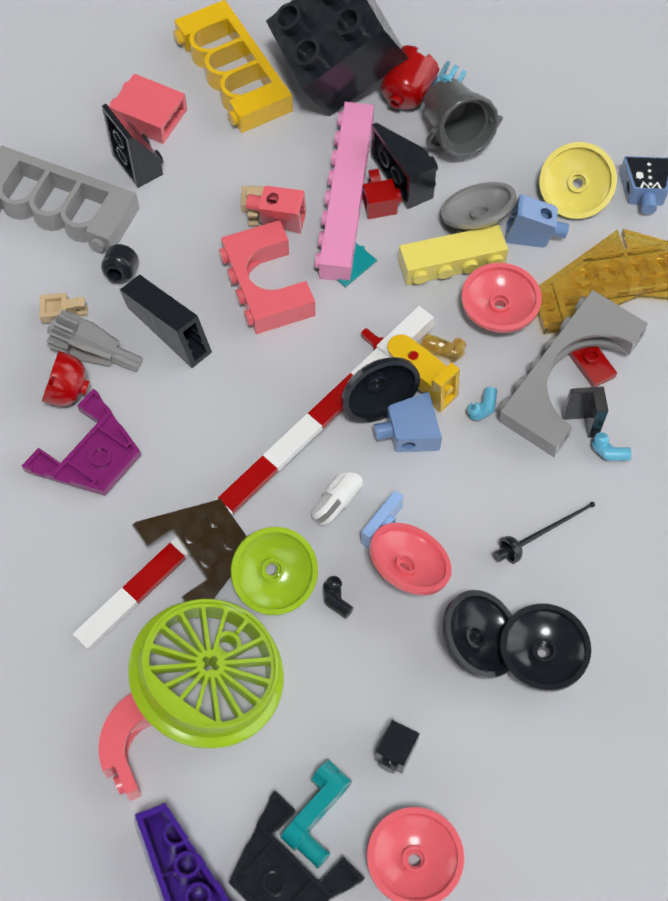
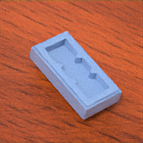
M396 490L395 492L393 491L362 530V545L369 549L371 538L377 529L383 525L396 522L395 516L403 507L404 495Z

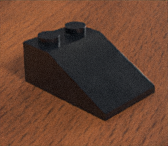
M102 105L112 156L136 187L139 188L162 176L164 160L158 150L152 149L148 137L144 133L141 134L133 124L109 105Z
M379 123L372 124L371 158L386 180L393 179L395 189H400L402 203L407 210L433 199L436 186V171L438 170L435 158L430 157L423 147Z

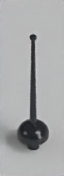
M590 502L589 505L520 541L512 536L500 538V549L494 552L495 559L498 562L507 559L511 564L519 562L523 555V546L585 510L595 507V503Z

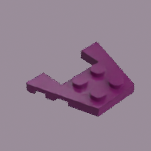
M93 388L77 407L81 413L97 424L62 462L57 461L38 447L23 463L22 468L29 474L106 496L137 461L141 453L123 426L116 420L110 408L103 402L97 390Z

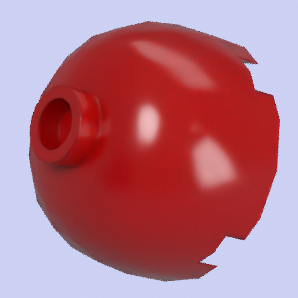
M61 351L57 353L41 402L63 407L75 403L79 395L85 396L90 381L85 379L86 369L78 358Z

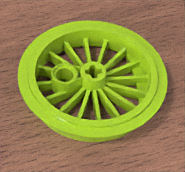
M198 599L170 606L146 623L136 637L130 652L128 680L138 709L156 730L178 743L196 748L212 749L240 743L256 734L267 724L275 713L282 696L284 670L279 650L273 638L255 616L245 609L226 601ZM200 618L203 645L187 619ZM207 618L220 620L212 649ZM225 621L238 628L235 633L231 631L222 632ZM180 622L194 647L169 628ZM243 631L252 641L242 645L239 635ZM162 634L185 653L154 643ZM227 642L232 645L234 650L225 652L220 648L219 644ZM255 647L258 648L262 658L236 659L237 656ZM150 653H154L184 663L151 666L149 664ZM208 666L213 667V669L211 668L209 671H206L204 668H207ZM265 666L266 678L234 668ZM188 672L165 684L154 675ZM194 678L193 682L180 697L170 690ZM233 678L265 687L262 698L256 697ZM199 683L201 689L194 709L184 700ZM216 685L234 714L235 719L224 722L220 720ZM226 685L254 707L243 714ZM206 686H209L213 720L199 712Z

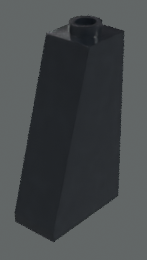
M139 274L120 289L127 308L191 368L212 353L198 315Z

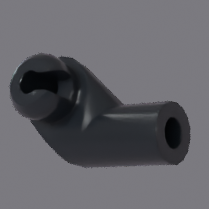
M330 576L323 584L324 603L331 610L347 619L354 607L342 599L341 579L337 576Z

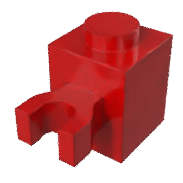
M379 169L368 170L370 179H368V183L363 184L362 201L368 220L396 215L398 204L402 203L400 189H395L393 179L381 181Z

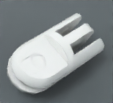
M351 472L338 474L323 491V497L311 512L312 518L314 520L318 519L317 523L322 526L332 522L341 511L348 507L362 488L363 480L361 476Z

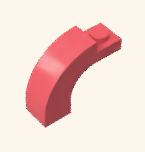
M132 693L124 697L108 715L101 730L98 747L102 771L107 778L118 774L113 777L120 795L126 793L130 801L142 795L129 765V748L137 734L152 726L138 709Z

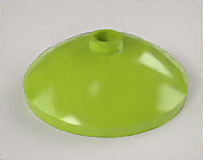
M265 527L249 534L238 545L231 561V581L236 594L249 608L266 615H282L299 608L310 597L318 578V562L309 542L297 532L284 527ZM269 564H274L275 571L272 574H267L266 567Z

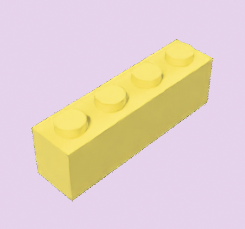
M494 225L483 229L399 245L398 261L406 285L423 284L426 281L439 278L447 279L462 273L470 274L477 268L487 264L506 263L508 247L500 226Z

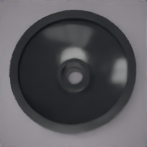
M398 357L382 358L365 365L350 378L344 388L341 403L348 417L358 422H375L387 418V407L414 397L420 384L419 371L411 361Z
M469 590L454 597L444 612L442 630L446 647L459 667L474 677L493 679L508 672L500 653V639L503 629L512 614L498 598L485 591Z
M533 604L520 609L507 621L501 634L500 653L506 669L519 683L536 691L556 692L572 686L583 676L591 659V641L585 626L570 611L553 604ZM544 650L548 656L542 658L538 655V651Z

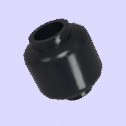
M112 245L106 251L101 263L103 274L115 283L129 281L137 269L138 255L127 245Z

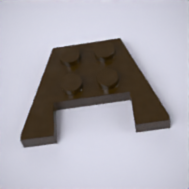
M221 499L140 520L132 524V527L146 547H149L173 531L206 580L183 595L182 599L184 602L198 599H214L231 577V561L235 550L247 537Z

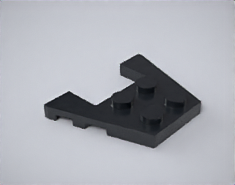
M274 791L228 883L245 901H331L360 885L365 878L343 857L329 874L319 882L274 837L280 828L295 814V809Z

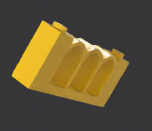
M226 0L219 1L174 20L175 31H173V35L177 44H182L186 52L191 51L193 62L198 67L205 69L208 84L213 89L221 91V101L223 107L228 111L229 121L233 126H237L241 134L293 111L291 92ZM228 35L232 39V41L215 48H201ZM243 57L248 62L229 71L216 70ZM259 79L264 85L244 94L231 93L233 90Z

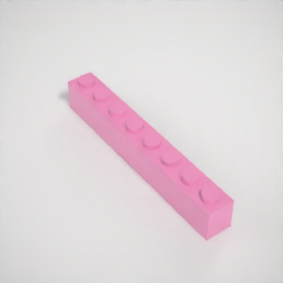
M345 102L343 112L339 111L337 126L341 127V129L335 132L334 146H338V148L332 151L331 165L335 167L334 170H329L328 185L332 186L331 190H326L325 205L328 206V211L323 210L321 223L322 226H325L324 232H319L318 247H322L321 253L316 252L315 268H319V279L337 281V279L350 280L363 184L365 183L374 119L373 104Z

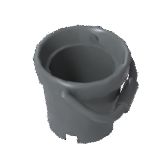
M450 78L452 81L448 82L440 80L429 88L423 100L426 104L425 110L423 109L424 115L434 127L430 129L425 144L430 149H444L455 157H468L480 152L495 136L503 117L498 115V110L492 101L478 93H474L462 82ZM435 134L439 143L432 142Z

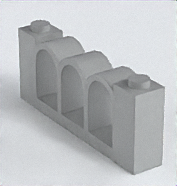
M2 145L0 147V212L3 209L6 215L18 220L33 217L37 226L43 230L56 231L65 228L69 238L77 242H88L89 246L98 252H106L112 245L119 244L140 209L137 193ZM23 177L38 181L27 197L21 200L9 199ZM54 188L69 192L66 200L58 209L49 212L41 211L42 206ZM85 199L102 204L91 220L84 223L72 222Z

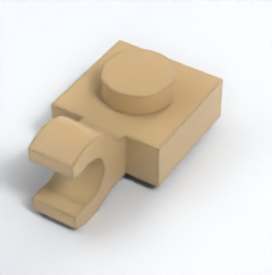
M264 186L241 187V212H248V226H259V212L246 209L248 194L262 196Z
M67 293L40 295L39 318L42 323H49L53 318L57 319V315L60 314L61 310H66L80 317L88 315V305H85L84 297L69 299Z

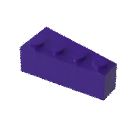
M166 803L134 815V824L161 901H230L224 889L211 874L205 861L197 853Z

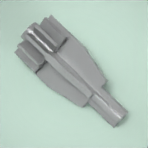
M61 310L60 314L57 315V319L53 318L48 326L47 333L50 336L47 339V346L57 351L71 354L81 361L111 366L112 362H115L135 372L138 371L142 363L141 356L118 347L120 341L101 327L66 310Z

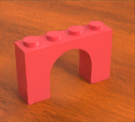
M280 220L221 237L222 248L219 249L221 261L223 264H228L227 274L231 285L236 284L237 290H235L238 303L239 305L244 304L246 323L248 326H253L256 335L316 316L315 300L307 281L281 289L268 290L258 287L249 279L250 273L258 265L289 255V240Z

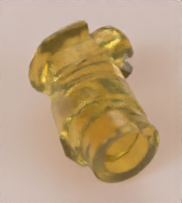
M427 333L421 342V346L431 354L448 358L450 363H454L464 356L466 342L460 338H455L453 343H450V341Z

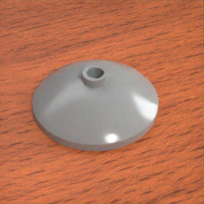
M485 182L475 184L454 193L444 202L441 207L442 219L447 225L456 229H483L504 219L515 207L517 195L515 189L505 183Z

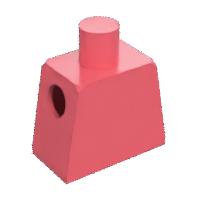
M264 186L262 196L248 194L246 209L258 211L260 221L263 224L280 220L284 230L301 234L307 212L305 191Z

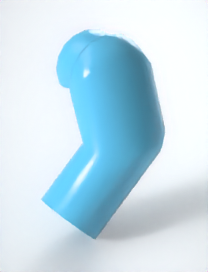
M486 387L482 402H475V405L470 403L468 405L467 413L472 420L480 421L494 413L497 398L496 388Z
M599 432L594 435L592 447L604 460H631L630 447H613L609 443L606 433Z

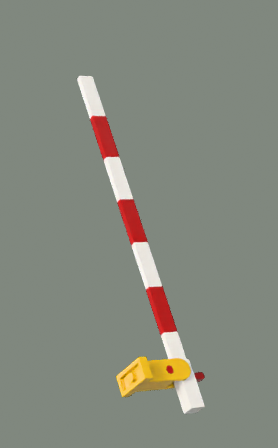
M418 306L385 338H379L367 328L363 329L361 337L373 347L374 351L216 500L221 499L232 515L344 410L341 398L346 384L358 370L375 360L398 357L411 361L420 374L418 389L423 393L429 392L433 408L441 413L459 396L460 368L452 362L448 366L417 343L434 327V317ZM175 537L73 633L74 637L88 651L189 557V554L178 538Z

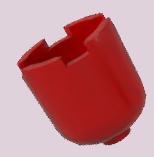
M405 45L402 47L409 59L396 66L382 78L381 92L392 107L410 110L419 106L424 100L427 91L437 79L440 68L430 54L425 57L417 52L418 47Z

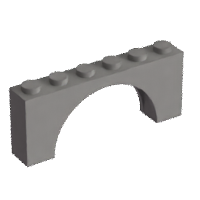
M594 290L591 291L587 298L583 296L575 307V314L572 318L570 316L566 317L560 327V334L557 337L552 336L545 346L546 352L542 357L537 356L529 368L531 372L526 378L522 376L514 387L515 393L511 398L507 396L498 409L500 411L499 422L553 457L556 456L570 437L572 426L556 412L549 398L547 379L552 369L568 354L587 347H609L630 355L645 335L648 326L647 322Z

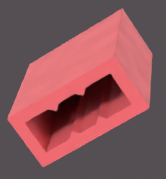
M135 73L129 81L124 83L121 92L116 98L112 99L109 105L133 124L141 134L144 133L149 139L161 144L165 143L187 111L185 93Z

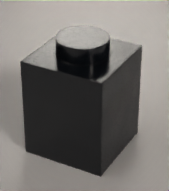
M392 720L375 753V761L379 762L378 766L392 774L396 771L403 774L418 743L420 733Z

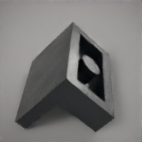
M604 386L572 388L566 400L562 413L563 419H584L588 438H593L595 434L601 432L609 411Z

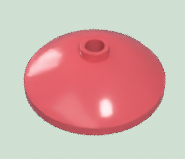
M491 263L477 268L467 277L463 285L461 299L466 314L478 326L493 332L508 333L528 326L536 318L541 307L542 295L537 281L526 270L508 263Z
M389 523L377 529L372 536L369 545L372 562L381 576L394 587L411 594L431 595L441 591L450 580L452 567L446 551L434 537L424 530L405 523Z
M409 807L389 814L376 826L368 844L367 864L374 884L391 901H442L455 889L461 878L464 868V849L459 834L446 818L426 808ZM417 856L420 859V864L418 866L410 865L408 862L409 857Z

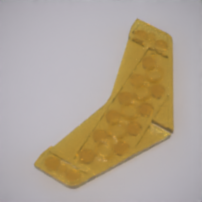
M617 229L539 285L542 302L538 313L543 334L561 331L560 327L566 317L570 316L572 318L576 312L575 307L583 296L587 298L592 290L617 305H622L638 297L668 300V241L627 229H622L620 237Z

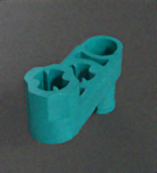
M330 760L323 763L311 778V782L320 791L296 816L280 837L294 851H300L317 869L325 863L331 853L310 835L311 830L352 784V780Z

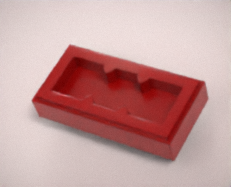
M598 346L582 348L568 354L592 387H597L615 378L617 375V371Z

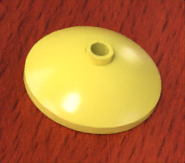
M586 142L569 143L556 149L546 159L540 173V190L544 201L555 205L558 208L557 214L569 219H584L602 211L611 201L617 184L616 169L611 158L601 148ZM581 180L583 185L580 188H576L573 182Z

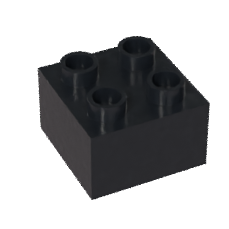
M292 0L282 5L274 15L266 20L300 88L329 117L341 109L345 102H350L386 76L396 66L409 59L375 0Z

